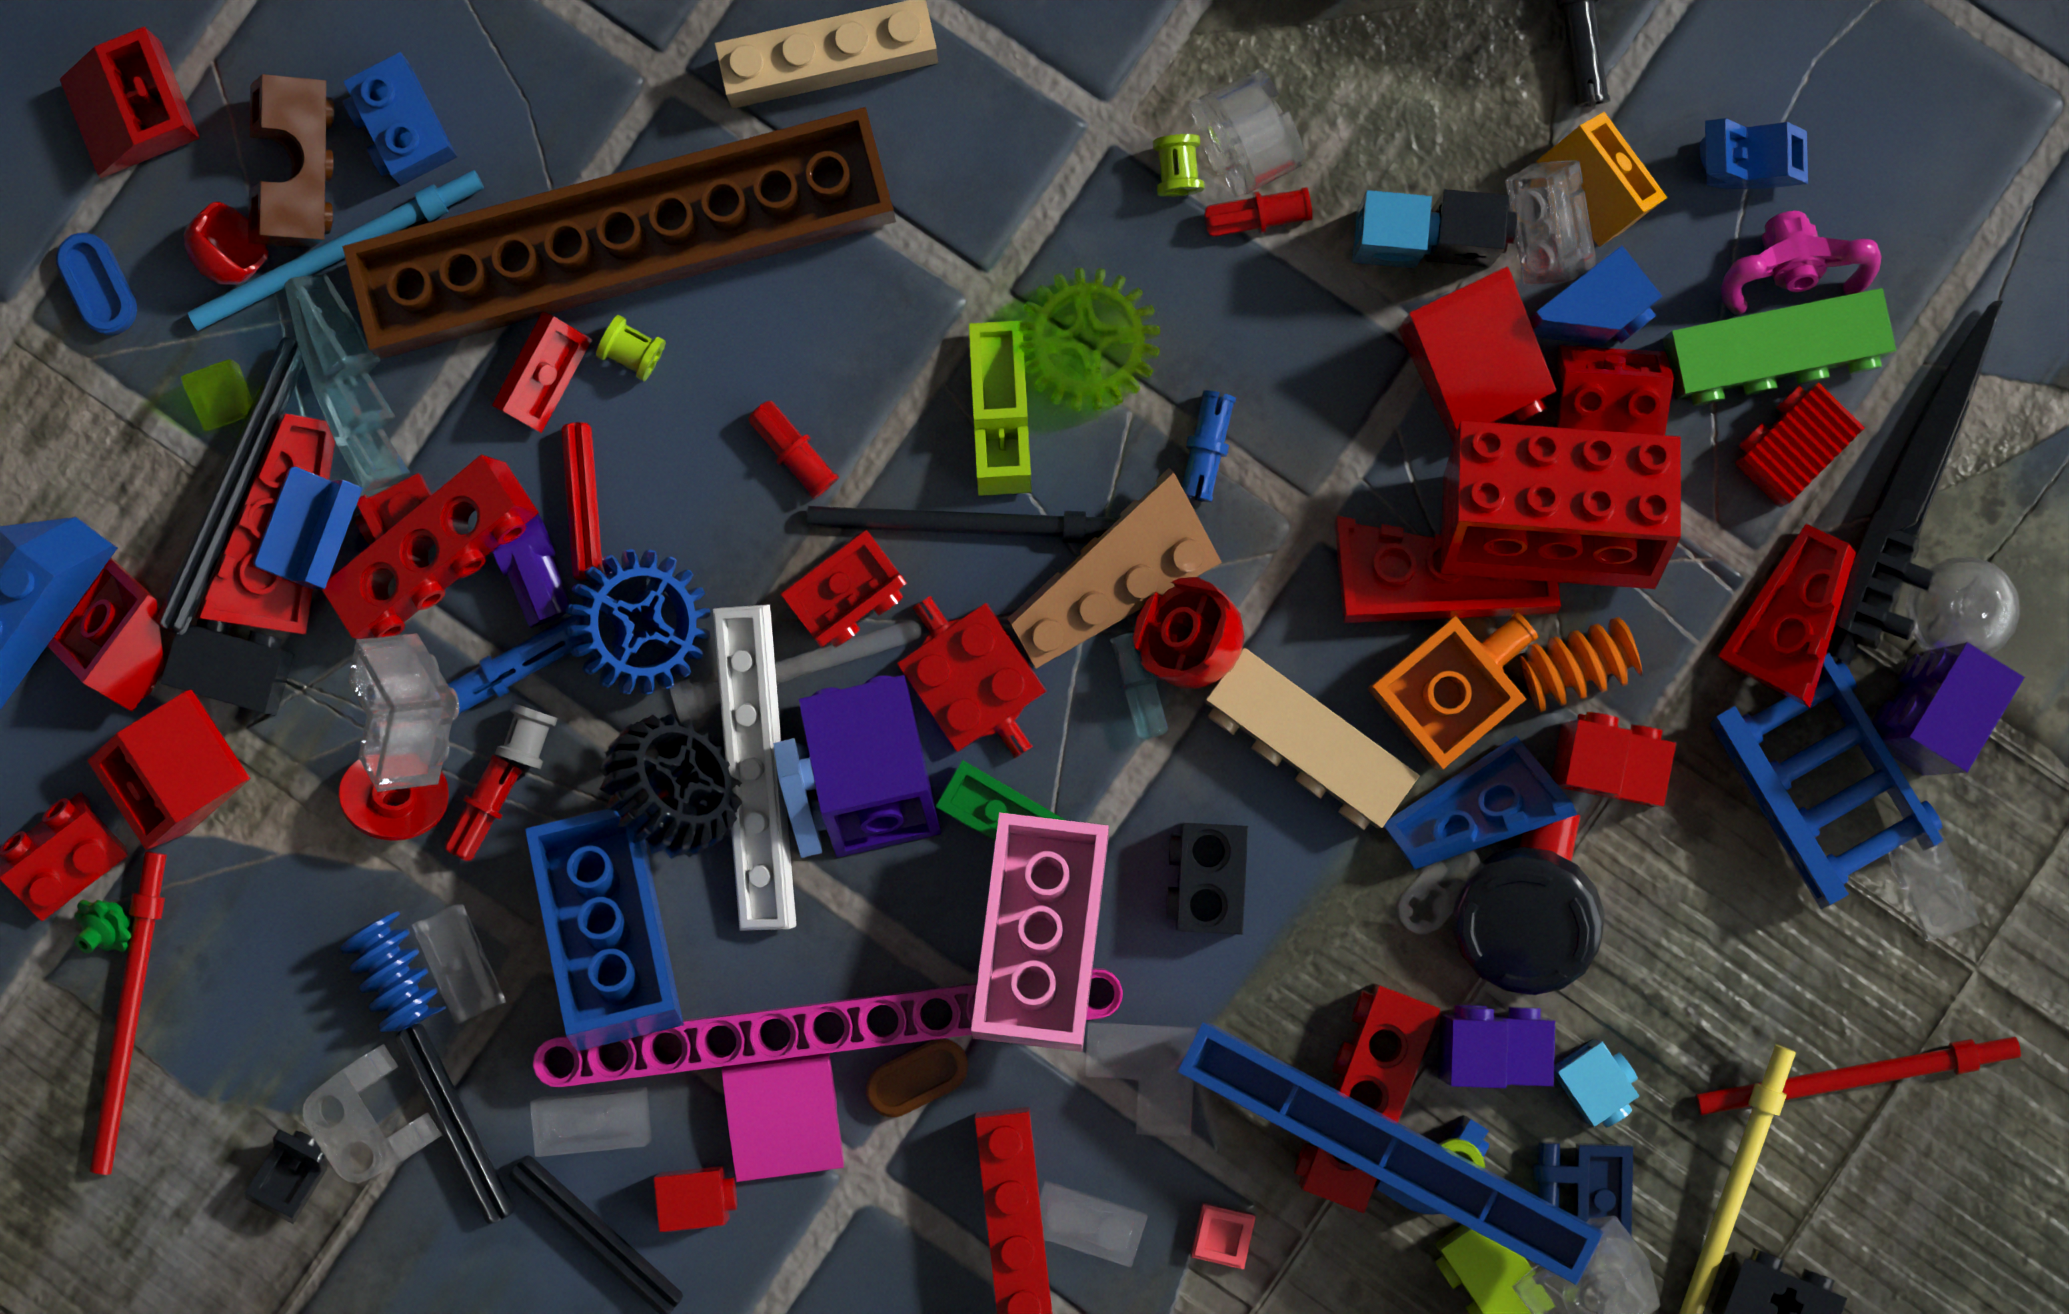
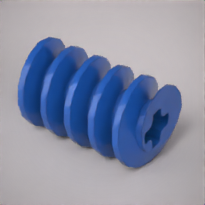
M400 911L389 914L358 929L340 947L342 954L360 953V956L349 968L351 973L369 972L370 974L360 984V992L379 993L368 1006L369 1011L372 1013L388 1011V1015L378 1025L380 1032L402 1031L446 1009V1006L428 1007L427 1005L438 992L436 987H418V983L429 972L427 967L410 969L408 966L420 953L418 948L400 949L399 944L410 934L409 929L391 930L389 926L401 914Z

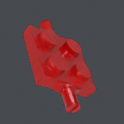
M927 597L922 602L933 616V620L922 603H918L912 609L917 613L930 635L919 649L897 664L957 752H960L982 736L998 733L1013 755V758L1016 759L1023 752L1012 738V735L1024 752L1032 748L1033 745L1030 744L1015 720L1028 704L1048 691L988 603H984L962 619L948 622L934 602L933 597Z

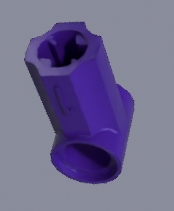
M539 514L525 524L526 530L520 537L510 543L500 544L492 551L505 577L509 576L525 620L531 628L563 617L567 614L565 613L566 605L571 604L552 558L556 556L553 544Z

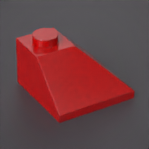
M110 558L47 646L82 683L130 711H133L141 699L152 692L157 683L158 676L164 670L160 626L156 623L158 616L157 600L120 564Z

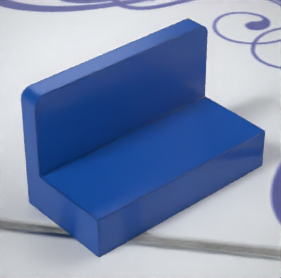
M298 467L288 468L254 556L253 566L309 589H325L363 488L345 480L330 481Z

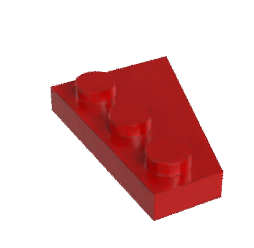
M1805 524L1718 657L1725 665L1810 708L1856 552L1849 543Z

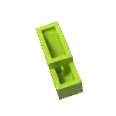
M1022 321L969 323L978 496L1032 493Z

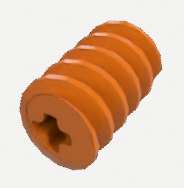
M1620 617L1609 620L1608 633L1597 623L1589 626L1588 640L1580 631L1575 630L1569 632L1567 646L1560 638L1553 637L1548 639L1547 654L1540 645L1535 643L1528 645L1526 660L1523 656L1520 659L1527 688L1539 712L1546 711V694L1551 693L1559 705L1562 706L1566 704V688L1572 687L1580 699L1587 698V681L1592 680L1602 693L1607 691V675L1613 673L1621 686L1628 684V668L1633 667L1640 676L1643 675L1634 638L1629 627Z

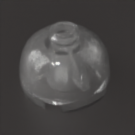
M1970 556L1947 558L1928 568L1936 571L1928 591L1911 586L1906 603L1907 618L1916 621L1913 630L1915 634L1913 636L1918 645L1925 651L1968 642L1991 656L2000 651L2016 631L2021 613L2018 592L2009 576L1992 562Z

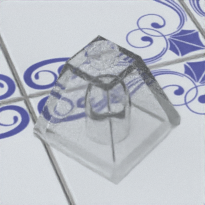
M1616 1216L1591 1218L1587 1221L1588 1224L1605 1233L1578 1285L1537 1264L1512 1286L1532 1314H1652L1660 1306L1649 1259Z

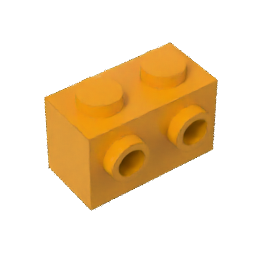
M1605 112L1578 126L1536 161L1545 173L1549 186L1563 197L1576 215L1580 228L1588 236L1592 237L1599 247L1623 233L1668 198Z

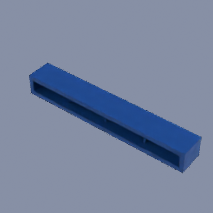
M1202 1022L1177 1071L1575 1285H1578L1605 1233L1213 1024Z

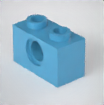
M1367 190L1356 211L1352 263L1416 268L1425 254L1430 255L1432 245H1436L1438 240L1440 213L1431 212L1432 196Z

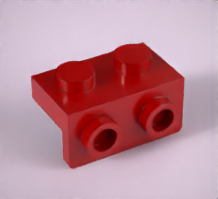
M864 529L780 592V594L813 636L820 648L831 642L834 648H837L860 630L856 621L872 609L879 616L898 603L904 597L899 589L907 584V582L867 529Z
M79 792L70 800L63 798L54 803L45 812L42 821L27 833L24 831L17 832L5 841L0 848V880L41 921H44L128 856L127 848L91 811L90 800L83 792Z

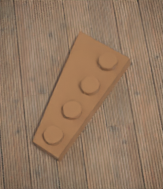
M1170 468L1155 480L1157 484L1139 501L1135 499L1119 514L1121 518L1098 539L1094 537L1080 550L1081 555L1062 573L1057 572L1008 618L1009 623L1036 669L1140 610L1155 592L1162 596L1168 589L1175 587L1170 582L1178 578L1197 577L1222 563L1175 473Z

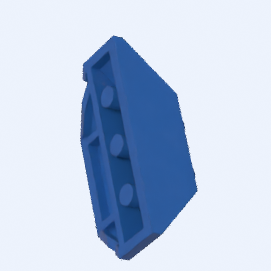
M77 517L0 526V710L118 549V547Z

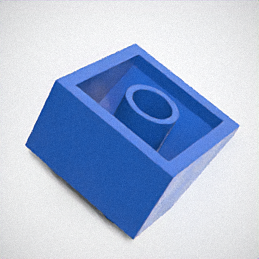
M1621 245L1536 311L1529 320L1536 338L1602 346L1615 336L1622 344L1656 316L1650 307L1663 296L1623 245Z

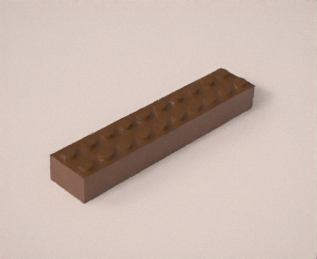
M863 107L351 243L342 247L369 350L381 359L538 318L542 312L548 314L557 313L895 223L896 219L867 109Z

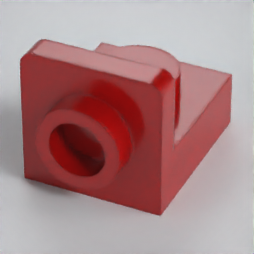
M417 473L371 497L366 494L359 497L357 505L361 512L354 515V518L368 544L375 542L432 495L423 476Z

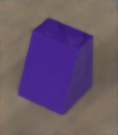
M904 675L897 677L877 676L867 680L862 685L844 689L824 688L816 691L812 696L799 699L820 811L837 858L941 834L912 701Z

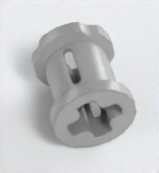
M513 703L510 711L514 716L504 745L497 746L495 754L541 769L543 761L539 758L549 727L555 726L558 718Z

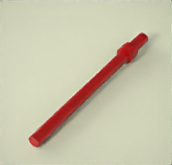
M145 851L138 893H132L129 915L134 916L90 1165V1172L96 1174H112L156 919H162L165 897L160 896L167 854Z
M2016 1037L1976 1044L1973 1039L1949 1043L1948 1049L1788 1077L1782 1092L1787 1094L1785 1100L1949 1070H1953L1956 1075L1979 1071L1980 1065L2020 1058L2021 1050ZM1755 1084L1696 1094V1104L1700 1116L1751 1107L1748 1103Z

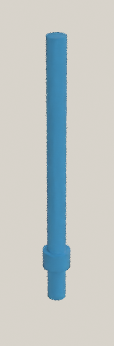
M475 170L438 188L435 184H432L414 193L416 199L189 311V318L196 330L199 331L344 259L345 255L342 246L400 231L425 218L431 222L449 213L447 207L483 190L484 186Z

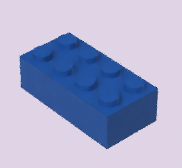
M607 809L525 829L567 1038L577 1051L684 1025L645 840L633 843L634 832L628 826L617 828L621 818L617 811Z

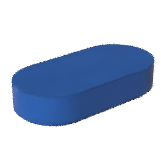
M76 233L67 237L58 248L56 264L82 320L88 327L103 335L123 333L135 321L137 303L111 248L102 239L90 233Z

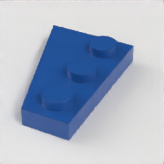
M1515 736L1390 818L1383 827L1390 839L1415 870L1578 814L1572 801L1520 739Z

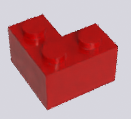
M1595 712L1578 714L1577 720L1561 723L1551 775L1560 788L1651 807H1664L1676 742L1661 740L1663 730L1631 724L1630 730L1619 728L1618 717Z

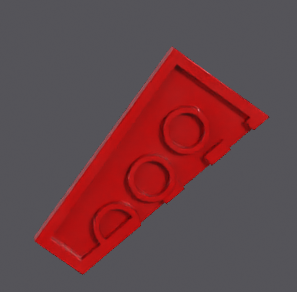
M286 413L280 414L195 618L295 634H306L313 589L253 566V559L288 468L298 467L325 479H330L338 423Z
M1336 517L1335 534L1344 623L1447 619L1455 616L1457 618L1512 616L1515 612L1521 615L1557 614L1561 607L1558 582L1441 574L1442 535L1436 534L1435 538L1405 533L1404 528L1382 524L1381 528L1356 524V519Z

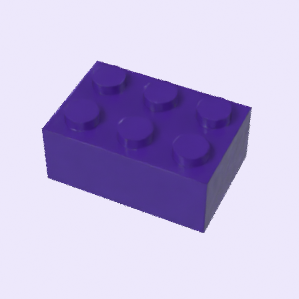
M1968 642L1924 651L1921 656L1915 653L1908 660L1899 675L1898 681L1904 685L1895 700L1887 699L1881 705L1872 720V724L1891 755L1923 776L1968 773L2025 677Z

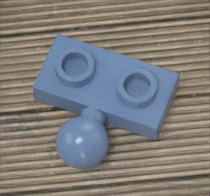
M795 738L773 743L778 779L800 856L802 858L822 853L819 831L826 830V826L821 815L818 798L811 799L809 792L816 790L809 750L806 746L796 743Z

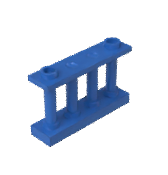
M1830 653L1825 656L1810 708L1830 698L1846 723L1845 727L1778 763L1776 760L1769 762L1760 748L1759 743L1763 742L1762 735L1810 709L1809 707L1786 697L1752 717L1747 713L1741 716L1736 706L1716 716L1709 723L1820 909L1830 906L1849 895L1843 885L1848 882V875L1913 838H1916L1923 851L1944 841L1938 832L1943 828L1938 814L1928 801H1919L1853 693L1857 685L1852 673L1842 661L1835 663ZM1858 744L1875 772L1809 810L1805 807L1797 809L1787 790L1792 788L1791 782ZM1887 791L1903 819L1837 857L1833 854L1826 856L1815 837L1820 835L1819 829Z

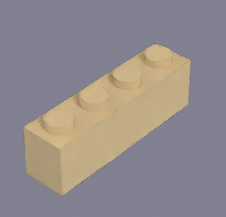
M907 0L715 43L726 95L732 109L938 63L937 48L926 0Z
M1246 648L1242 650L1234 668L1219 680L1204 701V703L1213 708L1208 714L1212 721L1232 735L1235 734L1238 728L1243 730L1256 740L1251 747L1252 750L1276 767L1284 760L1300 772L1295 778L1298 784L1320 799L1325 792L1336 798L1343 804L1338 812L1362 830H1365L1369 823L1375 828H1383L1420 777L1419 774Z

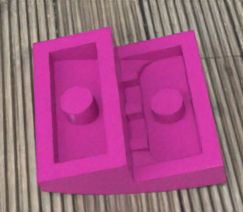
M830 1053L722 1067L727 1120L737 1182L844 1168V1154L837 1115V1098Z

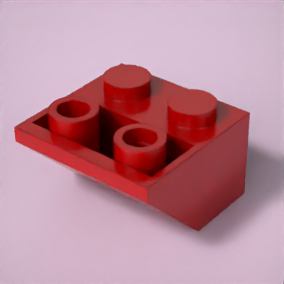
M145 26L94 46L60 78L100 178L200 139L163 45Z
M192 689L181 693L117 732L87 760L145 850L190 833L251 779Z

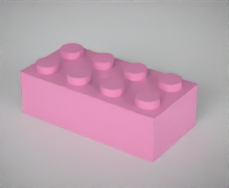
M999 812L971 1027L973 1039L1078 1052L1083 1051L1109 838L1108 825Z

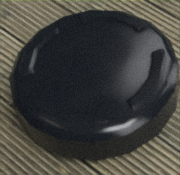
M1518 847L1494 853L1471 870L1455 901L1452 930L1461 956L1479 977L1508 992L1539 995L1564 989L1586 973L1600 949L1605 912L1596 886L1577 864L1550 850Z

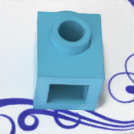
M1592 1039L1554 1065L1555 1078L1586 1123L1595 1127L1602 1122L1605 1128L1632 1112L1629 1103L1639 1097L1632 1083L1638 1077L1625 1057L1620 1052L1612 1056L1602 1041Z

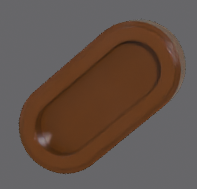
M947 1038L930 1040L877 1067L868 1078L866 1084L867 1100L870 1106L880 1115L886 1117L903 1116L958 1088L965 1080L968 1072L967 1055L964 1049L953 1040Z

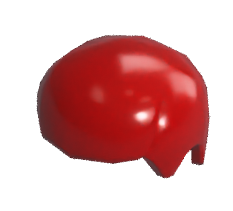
M221 202L210 203L191 220L184 233L185 250L191 263L201 275L219 285H240L256 273L268 258L266 245L248 243V219L235 208Z

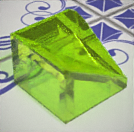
M227 359L181 376L185 391L204 431L207 432L246 418L253 402L240 365L237 362Z

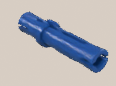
M571 615L494 659L488 655L479 660L480 666L445 686H440L439 692L452 715L456 718L460 716V713L495 694L499 697L510 692L509 686L571 653L570 649L574 645L582 643L583 640L581 635H565L564 629L569 625H579L580 616Z

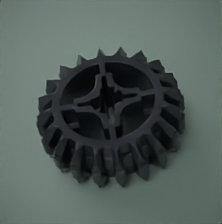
M653 714L648 718H643L640 722L637 721L635 724H630L610 743L609 749L605 752L607 758L604 759L603 765L599 769L605 776L599 789L611 796L606 809L617 811L621 817L617 828L628 826L634 832L633 843L646 840L648 841L651 854L665 849L671 859L683 854L690 858L693 855L700 854L708 847L712 848L723 839V835L733 827L734 822L737 820L735 813L743 801L732 789L736 785L740 787L742 782L730 776L728 769L730 763L721 756L724 745L714 746L708 740L709 730L697 733L694 731L691 719L678 724L672 714L660 719Z

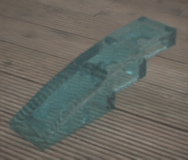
M327 274L290 278L284 285L296 339L314 394L339 450L359 486L363 488L362 491L393 486L401 482L410 474V471L383 430L395 418V415L368 374L381 360L369 350L366 336Z

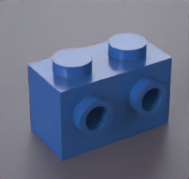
M401 52L343 81L351 96L343 100L344 106L356 128L359 130L366 126L375 144L367 147V151L381 176L390 173L402 186L457 158L414 70Z

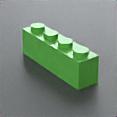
M1883 288L1672 330L1662 338L1674 376L1673 391L1675 400L1691 398L1693 406L1724 400L1723 391L1744 387L1745 395L1777 389L1776 380L1796 376L1798 385L1830 378L1828 369L1848 366L1850 374L1875 370L1882 367L1881 359L1897 351Z

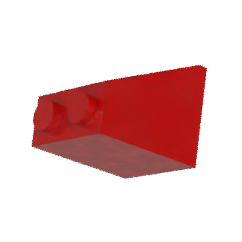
M1508 266L1410 312L1398 328L1399 334L1452 443H1454L1460 421L1498 423L1515 414L1520 423L1547 410L1548 408L1544 400L1551 397L1557 391Z

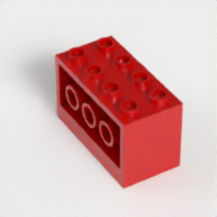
M1460 421L1443 475L1440 573L1656 589L1681 538V436Z

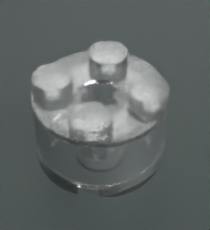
M1257 69L1204 94L1189 104L1197 126L1202 132L1207 131L1212 142L1205 146L1207 158L1218 176L1224 173L1226 181L1236 198L1295 171L1303 166L1301 162L1305 160L1303 146L1293 119L1288 110L1282 113L1279 105L1273 99L1280 94L1271 79L1261 69Z

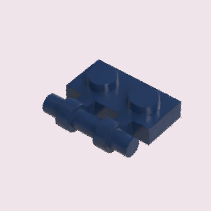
M1539 1142L1538 1163L1533 1164V1181L1538 1182V1197L1559 1208L1560 1183H1575L1574 1214L1571 1215L1605 1232L1593 1255L1631 1256L1633 1146L1625 1144L1576 1143L1575 1165L1560 1164V1143Z

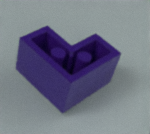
M1454 1005V1015L1440 1014L1439 1080L1453 1087L1507 1088V1085L1554 1086L1555 1020L1541 1018V1008L1508 1007V1016H1494V1009L1487 1008V1006Z

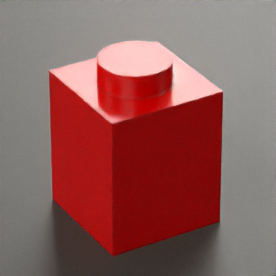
M724 1165L660 1172L654 1177L659 1232L722 1226L730 1219L729 1211L737 1210L735 1179L725 1178Z

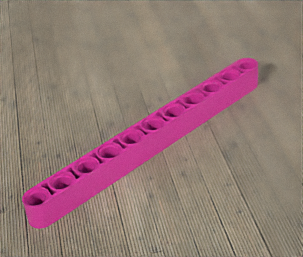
M1093 968L1091 979L1097 977L1108 980L1113 987V997L1106 1006L1101 1008L1088 1005L1086 1020L1110 1016L1119 1008L1122 1002L1123 990L1120 981L1112 972L1104 968ZM977 983L683 1020V1026L621 1040L620 1042L627 1047L629 1053L628 1061L621 1069L611 1068L603 1061L602 1048L604 1045L577 1051L567 1036L561 1035L545 1041L538 1047L534 1055L533 1067L537 1077L543 1083L551 1087H566L972 1035L971 1027ZM941 998L947 1001L953 1012L952 1020L948 1025L942 1028H933L927 1025L922 1017V1007L928 1000ZM879 1005H887L893 1008L899 1019L897 1029L888 1035H880L874 1032L868 1021L871 1009ZM833 1012L841 1017L845 1026L842 1038L829 1042L819 1037L815 1029V1021L821 1013ZM780 1019L788 1025L791 1034L787 1046L779 1049L772 1048L765 1043L762 1037V1028L767 1020ZM715 1026H726L734 1032L737 1041L736 1047L731 1054L719 1055L710 1048L708 1042L709 1034ZM661 1033H672L681 1040L683 1046L682 1054L677 1061L666 1062L657 1055L655 1042ZM555 1046L565 1047L573 1054L574 1068L567 1076L554 1073L549 1066V1054Z

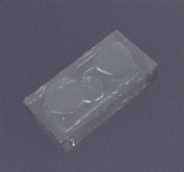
M1045 1180L1040 1194L1044 1239L1131 1268L1148 1214Z

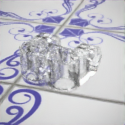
M384 1044L330 1078L306 1099L303 1106V1119L306 1127L335 1172L342 1179L352 1183H361L390 1169L442 1136L427 1112L386 1138L358 1094L398 1068V1065ZM326 1096L337 1098L343 1105L344 1116L339 1124H331L322 1116L321 1104ZM355 1142L367 1144L373 1152V1163L368 1170L357 1168L351 1161L350 1149Z

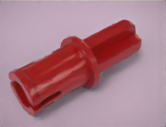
M1304 187L1301 190L1261 196L1260 192L1256 191L1253 192L1252 198L1208 205L1205 208L1204 218L1209 235L1216 237L1258 229L1260 234H1264L1267 227L1305 220L1312 221L1313 213L1308 188Z
M766 401L751 413L748 418L749 423L777 454V464L779 466L785 464L807 489L812 499L819 497L839 479V476L833 473L810 446L809 441L811 437L808 434L802 436L774 402Z
M493 754L471 797L464 796L463 800L467 804L444 845V848L449 853L462 860L470 861L474 858L495 818L501 820L503 815L499 811L518 776L523 772V770Z

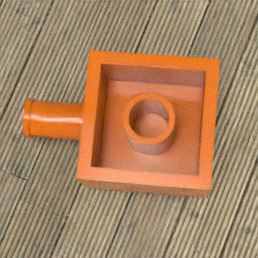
M1515 612L1512 618L1483 642H1480L1473 637L1455 616L1434 631L1370 685L1367 690L1436 771L1443 770L1526 700L1504 673L1503 666L1532 641L1537 640L1539 636L1529 622L1521 614Z

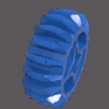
M634 549L624 550L621 557L622 567L613 555H606L602 558V565L606 575L595 567H588L584 571L586 578L593 585L592 588L582 584H574L572 592L584 599L582 606L578 604L566 605L565 613L580 616L579 625L565 627V635H581L583 642L574 645L570 652L573 657L590 653L591 657L584 663L582 668L583 672L587 675L597 672L601 667L604 668L599 679L601 686L610 687L619 676L618 687L620 693L631 694L637 679L638 688L641 693L652 694L655 687L654 677L662 688L669 689L674 686L670 669L682 677H687L691 670L683 659L684 656L695 660L702 658L703 651L692 645L694 638L709 639L710 631L704 628H696L697 619H706L710 617L711 612L709 608L695 609L693 602L701 599L705 595V591L701 587L688 591L685 589V586L693 577V573L690 570H683L676 576H672L676 568L677 560L675 558L666 557L657 568L656 551L645 550L639 564ZM630 577H641L650 580L645 591H639L637 597L630 603L607 596L608 592L615 585ZM664 591L670 597L675 608L677 618L676 633L661 617V607L665 600V597L662 595ZM641 607H643L642 610L644 612L641 620L648 624L647 627L655 632L635 631V637H633L632 631L635 624L628 620L629 616L621 612L641 613ZM599 610L602 611V615L612 621L615 627V636L611 644L614 648L612 653L607 650L600 637L598 628ZM646 641L662 644L669 648L659 659L646 666L632 667L625 664L630 654L636 653L639 647Z

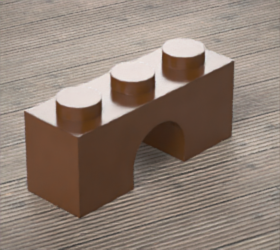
M262 74L250 85V138L268 139L280 144L289 154L292 171L287 182L260 181L249 190V244L313 248L325 240V234H330L333 208L330 202H325V181L330 182L332 178L334 159L332 150L326 149V129H330L333 124L334 101L332 97L326 96V80Z

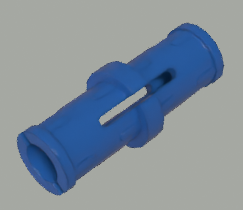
M1203 390L1202 392L1203 398L1194 436H1189L1186 448L1190 449V454L1182 483V488L1187 498L1191 499L1196 494L1200 478L1196 500L1202 502H1212L1213 500L1212 495L1221 457L1227 456L1229 445L1225 443L1233 406L1236 403V397L1224 394L1219 399L1215 414L1219 392Z

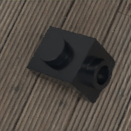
M278 1129L273 1137L274 1147L247 1188L245 1198L287 1222L294 1224L327 1171L326 1154L321 1151L323 1146L308 1134L295 1131L293 1135H290Z

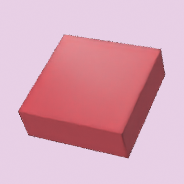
M1202 1202L1190 1256L1196 1259L1244 1269L1255 1223V1214Z

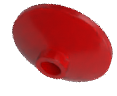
M404 749L379 750L363 756L348 768L339 787V803L347 821L363 834L389 841L414 838L433 828L443 817L449 800L448 783L441 769L427 757ZM392 802H396V803H399V804H401V805L391 806V805H387V804L392 803Z

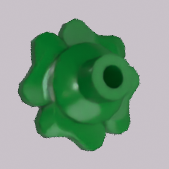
M81 900L77 904L78 910L74 913V917L80 924L82 931L74 938V942L82 952L91 953L97 946L106 952L111 949L124 952L128 948L127 941L131 938V933L127 930L130 925V919L124 915L120 905L115 902H107L106 900H97L95 902Z

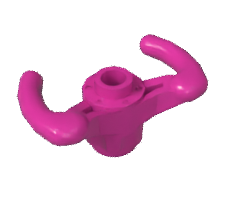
M1800 211L1783 212L1775 215L1765 224V232L1762 235L1765 251L1759 255H1751L1736 260L1727 271L1721 285L1722 301L1732 314L1741 315L1748 307V302L1741 292L1742 286L1747 282L1773 276L1777 286L1788 289L1791 292H1803L1817 285L1819 279L1827 271L1826 267L1851 264L1860 265L1845 281L1843 290L1846 295L1860 293L1871 285L1878 274L1882 256L1878 244L1871 239L1848 241L1818 237L1815 225L1810 223L1805 213Z

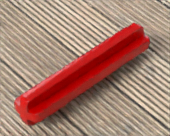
M575 422L565 424L561 428L573 577L579 581H588L584 573L588 567H595L603 573L592 428L588 423Z

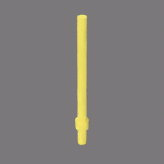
M1775 1044L1762 1083H1755L1748 1103L1753 1108L1679 1314H1703L1773 1116H1780L1787 1096L1782 1091L1796 1052L1789 1048Z

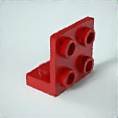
M1559 345L1557 368L1562 391L1556 428L1665 435L1674 381L1666 351Z

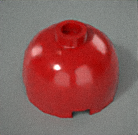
M1199 577L1178 578L1170 582L1175 587L1168 589L1162 596L1155 592L1146 601L1137 617L1133 636L1135 649L1141 652L1143 661L1141 663L1148 672L1180 688H1201L1221 680L1234 668L1239 659L1245 638L1241 613L1230 598L1215 585Z

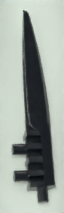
M1993 301L1967 336L1925 405L1885 483L1856 550L1833 629V633L1837 634L1838 638L1830 655L1836 662L1842 661L1845 665H1850L1858 644L1877 650L1881 641L1882 631L1905 640H1909L1912 635L1916 621L1893 613L1891 610L1897 604L1899 599L1898 593L1902 583L1929 591L1934 582L1936 571L1911 563L1912 559L1916 558L1920 549V541L1916 536H1919L1927 511L1965 419L1990 347L2003 301Z

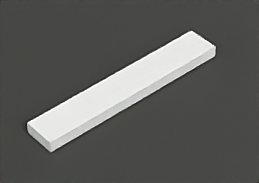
M770 604L713 609L725 761L730 763L728 768L730 776L742 782L740 787L736 785L732 789L743 803L735 813L737 820L731 828L739 931L791 929L796 926L788 817L786 803L778 779L773 743L781 741Z

